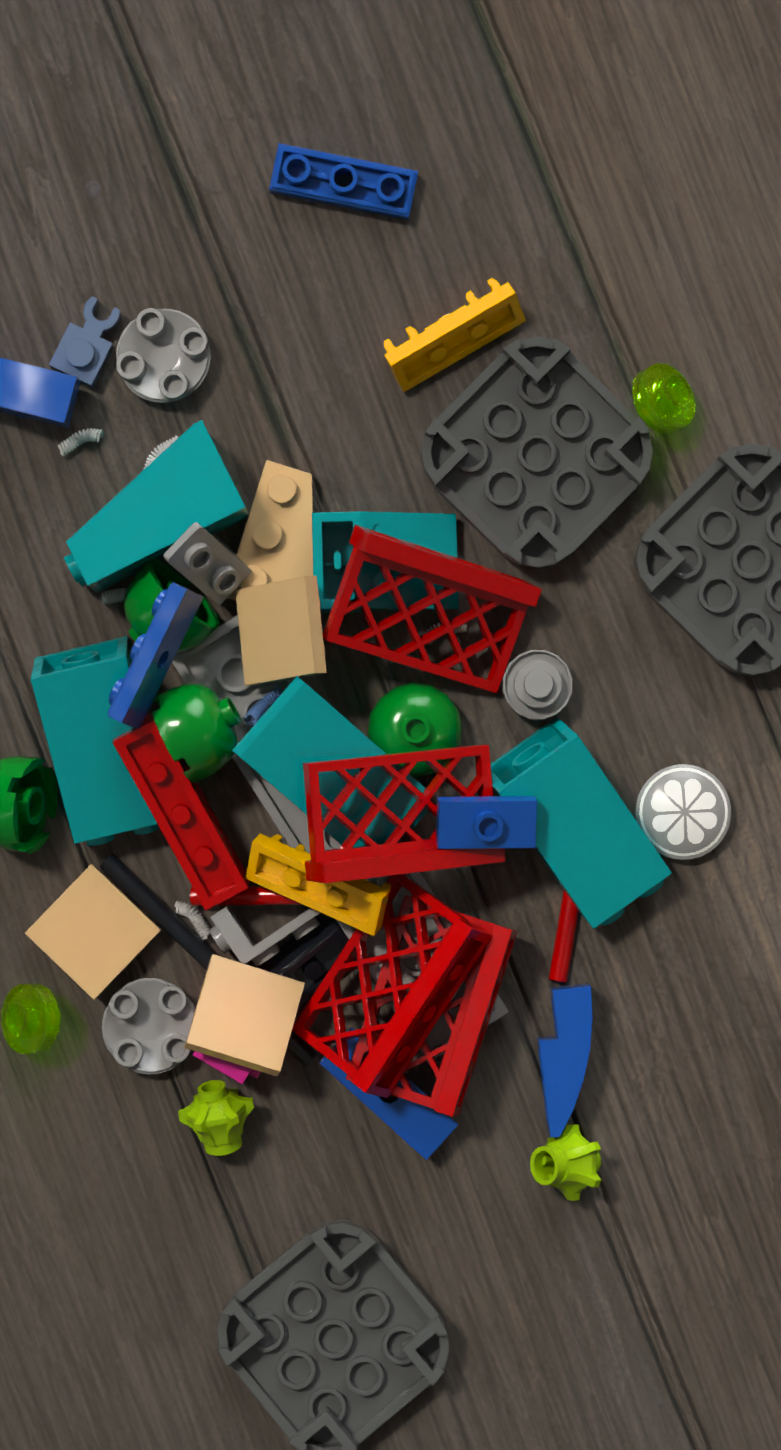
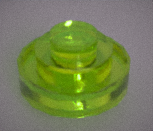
M655 363L637 374L632 387L635 408L638 415L651 428L660 433L672 434L691 423L695 416L696 407L693 391L685 377L677 369L665 363Z
M19 984L9 991L1 1010V1026L4 1038L10 1048L18 1054H41L47 1051L56 1040L61 1022L57 1000L51 990L43 984Z

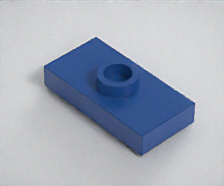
M535 796L437 797V848H536L537 799Z

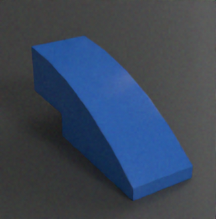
M0 358V412L21 418L29 417L68 428L81 382L76 376Z
M588 983L550 988L555 1035L537 1038L547 1129L550 1138L561 1136L573 1112L585 1077L591 1046L593 1019L591 986Z

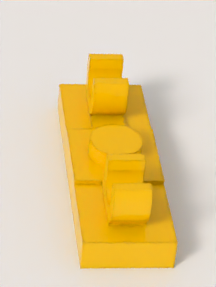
M493 278L487 280L491 292L480 299H477L470 290L466 293L468 306L464 305L456 311L442 316L420 334L413 327H407L405 330L410 340L398 347L393 346L389 338L384 341V347L387 352L384 356L403 393L526 321L517 295L508 282L500 286L499 282Z
M260 833L252 841L245 879L372 936H375L380 930L391 888L390 883L385 882L381 887L367 881V878L325 884L306 881L305 861L311 860L310 853L304 851V845L299 844L296 846V849L282 843L283 836L279 834L270 838Z

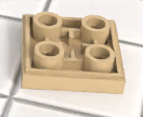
M301 576L235 590L245 686L295 679L297 676L301 678L327 673L317 576Z
M92 863L25 934L95 1000L162 929Z
M212 954L184 1048L277 1077L282 1068L305 983Z

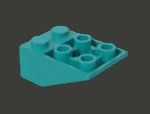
M365 511L312 513L313 576H317L320 613L331 612L354 547L349 543L355 524L457 557L456 514ZM363 561L357 582L364 594L386 581L378 565ZM389 569L393 578L401 574V572ZM416 577L397 586L406 607L428 596L422 579ZM432 583L433 586H434V588H435V591H438V590H440L441 588L444 587V586H441V585ZM390 591L367 602L371 612L399 611ZM458 591L440 600L444 610H459ZM352 592L350 601L356 598L354 592ZM432 604L421 611L435 610V608ZM358 607L350 611L349 613L362 612L361 607Z

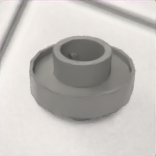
M530 650L519 654L507 666L502 679V692L508 706L516 714L529 720H544L557 715L567 705L572 694L573 678L567 664L558 655L546 650Z

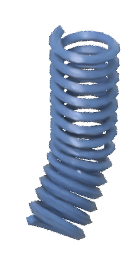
M278 685L274 687V690L271 689V692H268L266 696H263L261 701L258 700L259 703H255L253 708H250L244 717L247 724L254 726L273 702L283 693Z

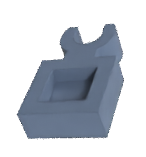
M93 296L84 306L83 313L86 322L83 328L71 322L69 323L49 363L51 368L64 374L76 376L81 383L91 388H94L114 348L113 343L103 339L105 333L114 330L121 320V311L114 307L107 320H97L94 317V312L98 307L99 300Z

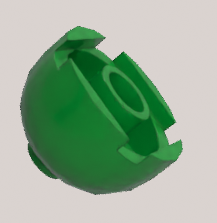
M154 560L152 563L149 561L137 573L125 593L123 600L126 619L131 625L128 632L134 641L140 635L146 634L154 618L152 615L154 601L161 591L167 590L172 582L183 587L192 584L179 571L160 560ZM202 595L204 598L176 654L194 650L220 624L217 613L204 595Z
M409 683L394 687L378 700L370 713L367 733L368 738L386 754L460 747L463 727L459 710L448 695L432 685ZM441 759L436 761L441 766H444L448 759ZM422 761L417 762L409 774L413 778H421L436 774V772Z
M183 684L155 696L152 704L158 705L161 708L152 712L154 721L173 760L176 762L184 758L191 769L183 773L188 780L195 784L228 764L235 754L232 750L237 746L238 742L234 726L241 723L240 715L229 697L221 700L212 689L201 684Z
M11 756L0 760V848L31 854L39 851L50 835V832H43L42 830L45 826L46 814L50 818H55L58 787L53 768L44 767L42 763L46 760L43 758Z

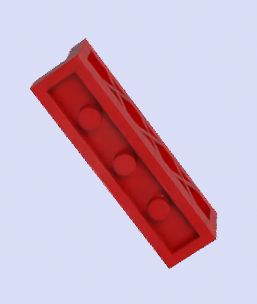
M153 713L146 715L144 722L139 728L135 727L114 738L112 743L204 909L208 910L248 889L249 880L245 879L247 872L198 782L194 784L183 774L190 770L185 759L182 758L175 762L160 736Z

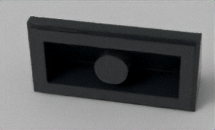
M325 914L317 918L320 922L319 926L298 940L295 937L291 938L279 948V953L256 967L305 983L298 1008L312 998L349 941L339 923L334 918Z

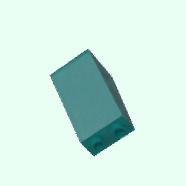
M202 420L188 428L66 541L71 554L65 556L64 560L74 580L81 587L87 585L98 593L138 573L149 561L152 563L154 560H164V553L195 522H198L213 535V533L217 534L249 517L247 509Z
M128 636L35 657L31 683L74 844L86 841L87 845L96 846L112 841L115 838L114 834L133 830L134 834L141 835L160 829L112 743L114 738L135 727L123 724L107 716L111 706L109 704L110 692L115 683L125 677L132 663Z
M298 676L232 750L306 815L303 763L386 754ZM398 764L391 765L397 771L401 768ZM374 766L360 784L378 798L393 778L379 766ZM359 768L346 769V771L353 776ZM334 771L318 772L320 794L332 804L347 783ZM410 774L406 776V779L421 793L424 792L426 789ZM399 786L385 806L402 820L417 800L402 786ZM354 790L339 811L357 825L372 805ZM321 806V811L323 815L326 810ZM425 807L410 825L412 829L428 812ZM379 812L364 833L376 844H383L395 830L396 826ZM334 817L324 829L341 845L351 833ZM358 839L353 847L366 845Z
M558 717L548 722L491 763L492 788L496 796H535L537 799L536 848L534 849L574 903L579 913L593 929L600 924L605 926L616 921L624 913L625 906L638 897L645 898L654 894L664 884L663 879L672 874L580 737Z

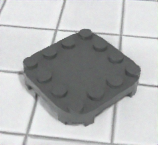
M537 336L521 340L518 338L503 348L502 353L437 418H434L425 432L421 451V461L425 475L434 488L504 557L518 566L534 571L555 566L569 557L640 485L650 470L653 454L650 430L640 416L637 418L570 352V347L556 338L552 340Z
M757 444L734 446L720 455L648 527L638 542L636 555L633 559L638 580L647 594L716 663L731 673L741 674L745 677L768 673L781 665V452L773 446L767 447Z
M346 1218L325 1222L310 1230L235 1292L223 1307L217 1327L218 1351L227 1367L230 1366L289 1437V1443L297 1450H357L358 1444L430 1384L433 1386L444 1373L450 1352L447 1327L437 1309L381 1241L363 1225L353 1223Z

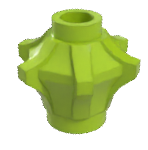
M210 1080L198 1086V1094L193 1096L194 1100L192 1103L178 1111L179 1121L189 1126L197 1134L200 1141L203 1142L207 1154L212 1156L231 1154L240 1149L243 1144L241 1135L243 1134L246 1117L254 1109L253 1097L239 1096L237 1088L227 1089L226 1083L222 1080Z
M567 1124L560 1137L557 1139L554 1137L548 1138L545 1146L534 1150L530 1159L531 1173L539 1184L555 1187L564 1194L567 1200L577 1201L580 1199V1193L588 1186L595 1188L600 1185L601 1178L597 1174L601 1166L600 1145L598 1141L590 1143L581 1135L578 1124Z

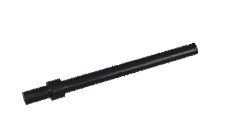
M112 853L100 865V868L207 971L212 954H217ZM291 1031L287 1050L306 1067L318 1053L305 1040Z

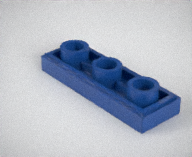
M278 143L269 192L409 221L418 171ZM346 174L353 181L347 187H340L335 183V179L339 175Z
M174 582L169 585L167 590L165 589L159 593L152 607L154 618L146 634L140 635L131 649L130 658L132 663L125 677L119 679L110 692L109 704L111 706L107 716L132 727L139 728L142 725L204 598L203 596Z
M351 1026L348 1031H352L355 1029ZM359 1038L347 1040L350 1061ZM325 1056L319 1062L425 1160L434 1153L459 1125L451 1116L436 1112L432 1108L399 1097L386 1101L381 1096L367 1094L354 1085L352 1081L346 1080L347 1074ZM407 1077L413 1091L427 1095ZM399 1080L396 1085L403 1087Z

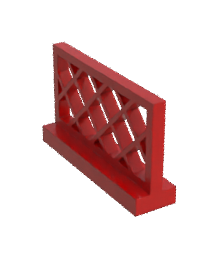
M355 524L349 543L354 547L323 631V639L497 693L528 606L536 607L542 589L524 579ZM363 561L379 566L386 582L363 594L357 578ZM389 569L401 572V574L393 578ZM414 577L422 579L428 596L406 607L397 586ZM432 583H435V584H438V585H441V586H444V587L441 588V589L438 590V591H435V588H434V586H433ZM390 591L399 612L376 623L367 602ZM456 591L463 592L471 609L449 621L440 600ZM352 592H354L356 598L350 601ZM475 597H478V598H481V599H484V600H487V601H485V602H483V603H481V604L478 605V603H477ZM433 604L442 625L419 637L410 616ZM498 605L512 608L506 626L491 634L483 613ZM361 607L369 628L352 637L338 633L344 615ZM475 618L484 638L462 650L453 630ZM403 620L412 641L396 650L387 647L381 632ZM446 634L455 654L439 663L431 662L424 645ZM374 636L377 644H373L365 640ZM498 641H500V644H499V646H498V648H497V646H496L495 643H497ZM488 647L493 657V663L486 679L473 675L466 659ZM417 650L420 658L409 655V653ZM459 663L462 671L451 667Z
M482 744L303 763L311 860L305 861L306 881L325 884L505 862L504 848L438 849L436 845V830L429 838L422 839L410 828V825L424 807L437 818V806L430 799L444 781L451 785L461 797H476L475 793L477 791L478 797L493 796L489 745ZM475 756L477 776L466 788L450 773L462 757ZM448 759L444 766H441L436 760ZM422 761L437 773L423 793L406 779V776L416 763ZM393 764H403L399 771L391 766ZM374 766H379L393 778L378 798L360 784ZM359 768L353 776L346 771V769ZM334 771L347 783L332 804L320 794L318 772ZM399 786H402L417 800L402 820L385 806ZM354 790L372 805L357 825L339 811ZM321 806L326 810L323 815L321 811ZM379 812L396 826L395 830L383 844H376L364 833ZM334 817L351 833L339 849L325 850L323 830ZM403 834L410 839L409 841L398 842ZM358 839L366 845L353 847Z
M406 874L391 875L387 880V883L391 884L380 930L385 929L388 953L368 958L366 941L370 934L356 929L292 1028L293 1032L353 1078L352 1083L363 1092L388 1098L493 937L479 925L473 924ZM403 886L412 894L414 913L394 917L392 901ZM424 903L432 909L424 910ZM442 915L453 923L442 941L429 944L426 919ZM415 922L418 947L398 951L395 926ZM420 955L422 972L415 982L402 984L399 959ZM389 962L392 987L372 991L369 966ZM358 969L361 994L342 998L341 979L347 971ZM393 995L394 1015L388 1023L376 1025L373 1000ZM362 1002L366 1028L346 1032L343 1007ZM332 1009L335 1034L320 1037L310 1027L320 1012ZM367 1036L369 1053L361 1066L358 1067L349 1059L347 1040ZM336 1043L337 1050L333 1048L330 1044Z
M404 896L398 917L412 913V896ZM424 903V910L432 909ZM458 911L456 912L471 923L482 927L493 937L472 967L470 976L468 974L465 978L466 988L463 997L448 1004L442 1013L452 1031L448 1043L431 1051L425 1040L421 1046L425 1055L412 1061L405 1070L407 1071L428 1060L436 1076L431 1097L413 1091L405 1073L399 1079L403 1087L396 1085L390 1093L393 1096L432 1108L436 1112L451 1117L460 1114L518 934L517 930ZM440 916L432 917L439 932L428 937L429 944L442 937L444 938L451 927L445 928ZM408 923L395 926L398 951L400 950L403 937H405L409 945L406 949L418 947V943L415 944L407 928ZM420 955L414 956L421 969ZM389 962L382 964L374 991L387 988L389 983L392 987ZM393 995L373 1000L376 1025L380 1024L377 1018L381 1007L394 1001ZM460 1005L454 1022L449 1010ZM367 1036L359 1037L351 1060L358 1067L361 1066L366 1053L369 1052ZM445 1051L441 1066L439 1067L435 1056ZM349 1075L346 1076V1080H353Z

